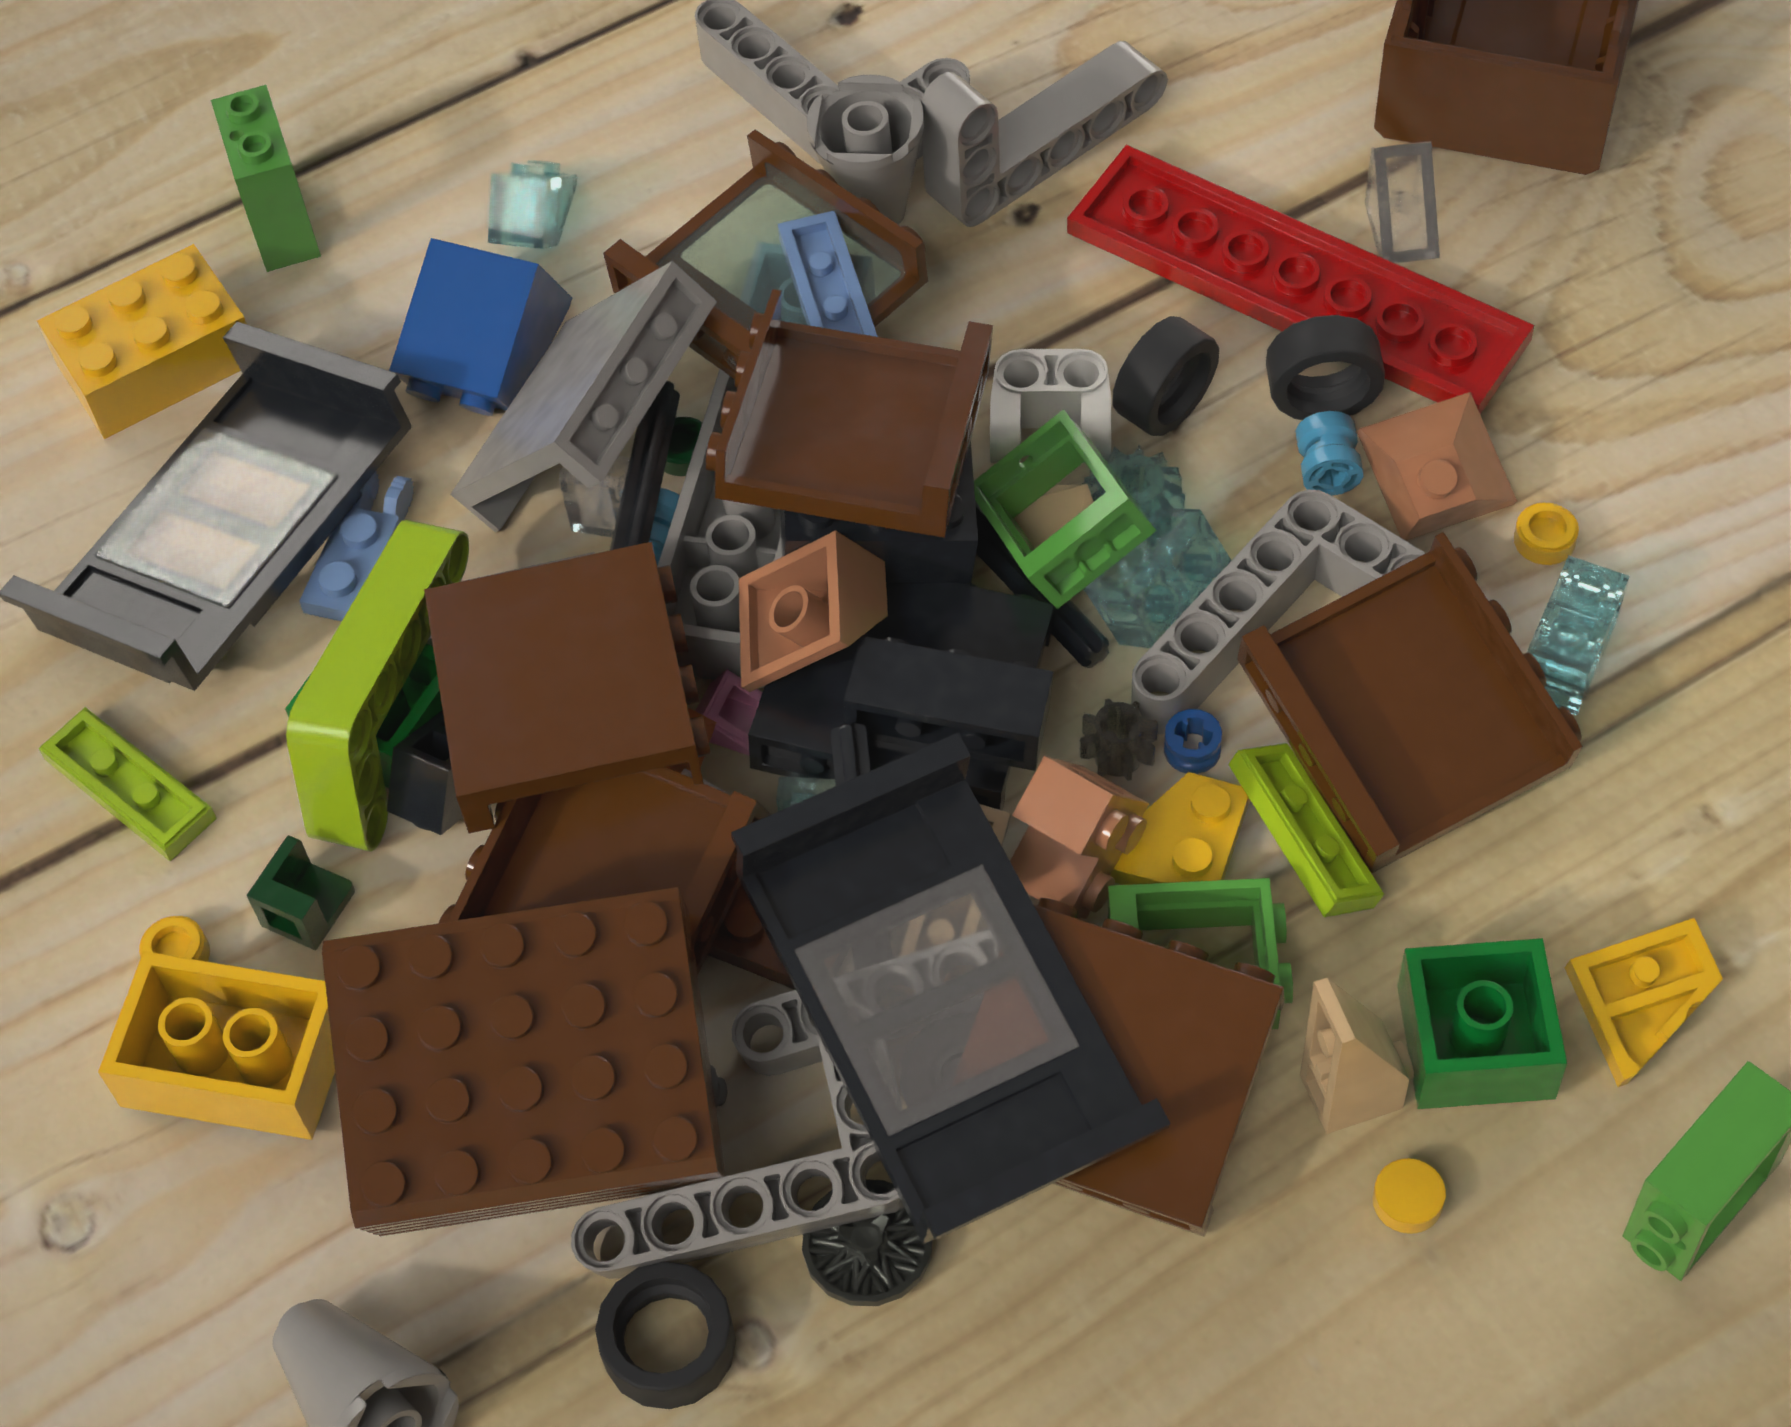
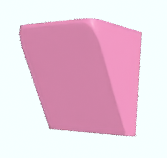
M728 669L710 683L695 711L717 722L710 743L749 756L748 734L763 692L758 689L752 692L742 689L741 678Z

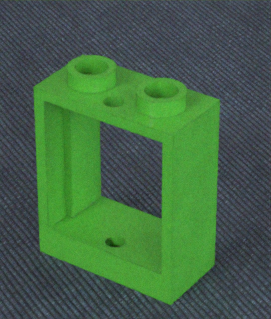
M267 85L212 99L211 103L232 173L266 271H273L321 257Z
M1064 409L974 480L975 501L1026 577L1056 609H1059L1157 531L1093 442ZM1029 455L1024 462H1019L1021 458ZM1085 462L1106 493L1037 548H1034L1015 520V517Z
M1270 878L1108 886L1107 918L1129 924L1141 931L1251 925L1255 966L1275 975L1273 984L1284 987V1004L1293 1002L1291 964L1279 963L1277 944L1286 943L1284 903H1272ZM1280 1010L1277 1012L1272 1029H1279Z
M1748 1061L1645 1179L1622 1236L1631 1243L1634 1253L1645 1264L1658 1271L1667 1270L1678 1280L1682 1281L1781 1164L1791 1144V1091Z

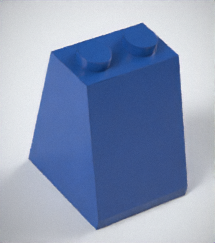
M431 238L389 371L397 373L399 378L407 384L405 391L415 397L431 402H439L443 394L460 399L459 406L487 416H493L495 408L506 411L552 343L570 308L572 297L537 263Z

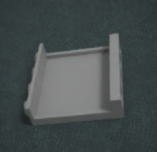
M671 261L566 321L450 495L494 532H498L534 477L559 463L588 488L602 483L717 301L677 264Z

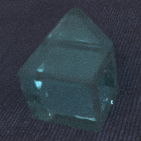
M527 160V163L511 162L510 171L491 174L488 243L539 249L557 246L576 190L577 175L560 173V163L540 160Z

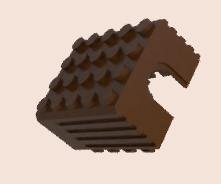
M1397 0L1384 42L1374 129L1383 138L1583 175L1597 171L1600 168L1639 0Z
M679 887L323 941L322 959L350 1210L356 1229L381 1237L646 1196L726 1177L690 917Z

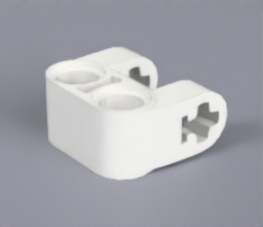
M1018 349L1002 355L995 365L990 399V463H997L1021 444L1022 428H1040L1063 409L1093 442L1106 462L1111 463V391L1108 367L1103 357L1092 350Z

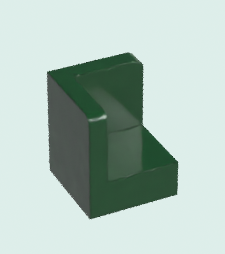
M288 835L246 896L261 927L316 951L355 893V888L350 880L312 864L302 841Z

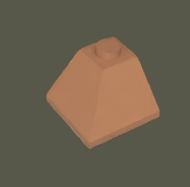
M1471 392L1359 428L1357 432L1399 535L1406 541L1512 506L1517 502Z
M833 531L740 577L741 688L752 692L850 646L887 617L885 561L841 533Z

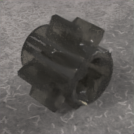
M1109 698L1105 699V706L1098 711L1096 716L1092 714L1083 715L1082 733L1085 736L1079 739V755L1081 759H1095L1098 775L1102 777L1105 775L1124 776L1129 781L1132 780L1133 772L1138 769L1141 763L1151 766L1155 763V746L1152 743L1157 740L1158 723L1157 720L1143 721V717L1139 712V702L1135 701L1131 705L1124 702L1113 703Z

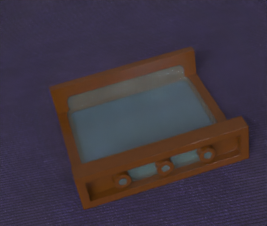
M756 129L747 135L753 168L648 255H642L621 239L603 253L614 293L673 261L710 294L717 302L689 347L734 380L740 352L751 351L749 348V334L754 313L765 312L772 289L782 290L781 321L807 325L779 240L778 223L835 210L874 327L880 324L928 282L925 257L926 248L924 241L916 231L906 225H898L880 213L870 200L864 197H856L838 185L828 172L822 169H814L796 157L795 153L782 142L775 143Z

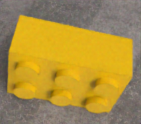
M194 244L37 320L58 368L103 439L241 371L223 336L237 321L247 324L243 314Z
M143 951L98 1073L120 1107L313 1140L335 1073L325 981Z

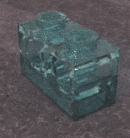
M1160 507L1149 518V521L1157 531L1084 588L1119 645L1151 648L1232 561L1200 509Z
M1568 555L1527 652L1532 654L1540 664L1546 677L1545 689L1558 708L1564 706L1571 714L1578 716L1618 621L1630 576Z

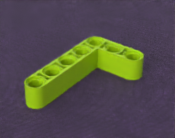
M406 519L399 523L294 702L287 722L286 738L305 831L308 837L370 852L375 850L380 844L388 820V800L376 734L431 636L424 589L457 583L462 580L469 557V538L464 531Z

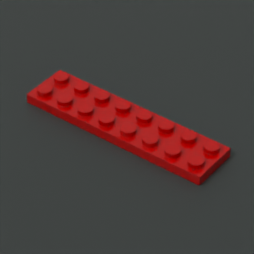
M1127 144L1067 217L1068 234L1277 330L1284 331L1295 323L1317 316L1340 315L1360 320L1373 329L1379 340L1385 379L1437 403L1471 392L1477 409L1481 414L1532 340L1535 325Z

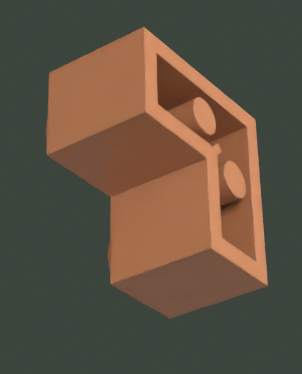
M1044 756L1012 816L1029 825L1010 860L1026 892L1038 900L1040 898H1049L1075 908L1078 911L1077 918L1087 919L1090 911L1098 912L1108 899V886L1115 884V879L1110 875L1121 854H1129L1136 847L1145 831L1147 821L1142 816L1149 803L1082 765Z

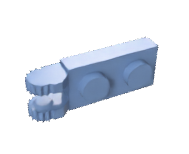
M377 471L360 490L362 497L330 534L299 600L303 613L337 621L343 620L396 527L405 519L408 513V507L411 506L414 494L412 478L396 476L393 479L384 498L383 513L371 511L379 488L380 479H378L379 474H377Z

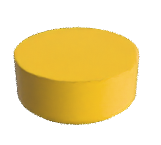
M1546 502L1533 504L1525 508L1518 516L1514 532L1515 547L1525 559L1540 565L1561 563L1569 558L1575 549L1579 533L1578 522L1569 510L1558 504Z
M169 916L158 920L145 931L139 945L140 957L143 951L208 962L210 957V945L201 927L194 920L184 916Z
M1399 1159L1386 1165L1378 1174L1373 1191V1207L1379 1219L1389 1228L1401 1233H1419L1429 1229L1438 1221L1443 1210L1446 1189L1440 1174L1429 1164L1417 1159Z

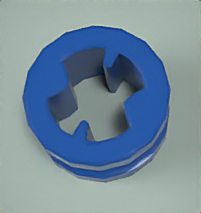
M1199 709L1183 710L1172 716L1165 726L1164 754L1167 762L1174 769L1185 774L1188 772L1199 774L1207 772L1214 767L1221 753L1222 729L1219 721L1212 714ZM1188 734L1202 736V742L1198 743V749H1187L1184 747V741L1188 740Z

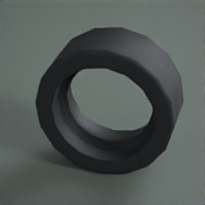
M1330 315L1303 320L1279 333L1267 349L1266 369L1271 398L1279 411L1293 419L1304 420L1310 415L1324 411H1339L1351 416L1372 404L1383 390L1385 370L1379 340L1370 326L1356 318ZM1339 361L1351 363L1344 370L1327 376L1309 377L1299 375L1305 369L1321 363Z
M1169 316L1156 323L1140 338L1130 351L1118 373L1112 399V405L1117 413L1151 436H1163L1176 429L1199 404L1213 380L1219 363L1220 349L1215 339L1181 317Z
M665 1261L638 1267L617 1281L600 1305L595 1328L602 1362L606 1372L619 1391L642 1406L668 1410L694 1404L716 1389L732 1365L736 1345V1336L727 1299L713 1279L690 1265ZM668 1298L688 1300L696 1305L705 1316L709 1331L706 1347L697 1359L682 1369L667 1373L648 1372L634 1364L626 1352L624 1336L627 1324L636 1312L651 1302Z

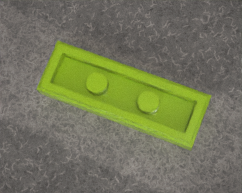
M86 707L38 748L44 760L169 861L173 860L217 819L211 806Z
M1288 743L1238 750L1228 764L1323 917L1373 909L1385 894Z

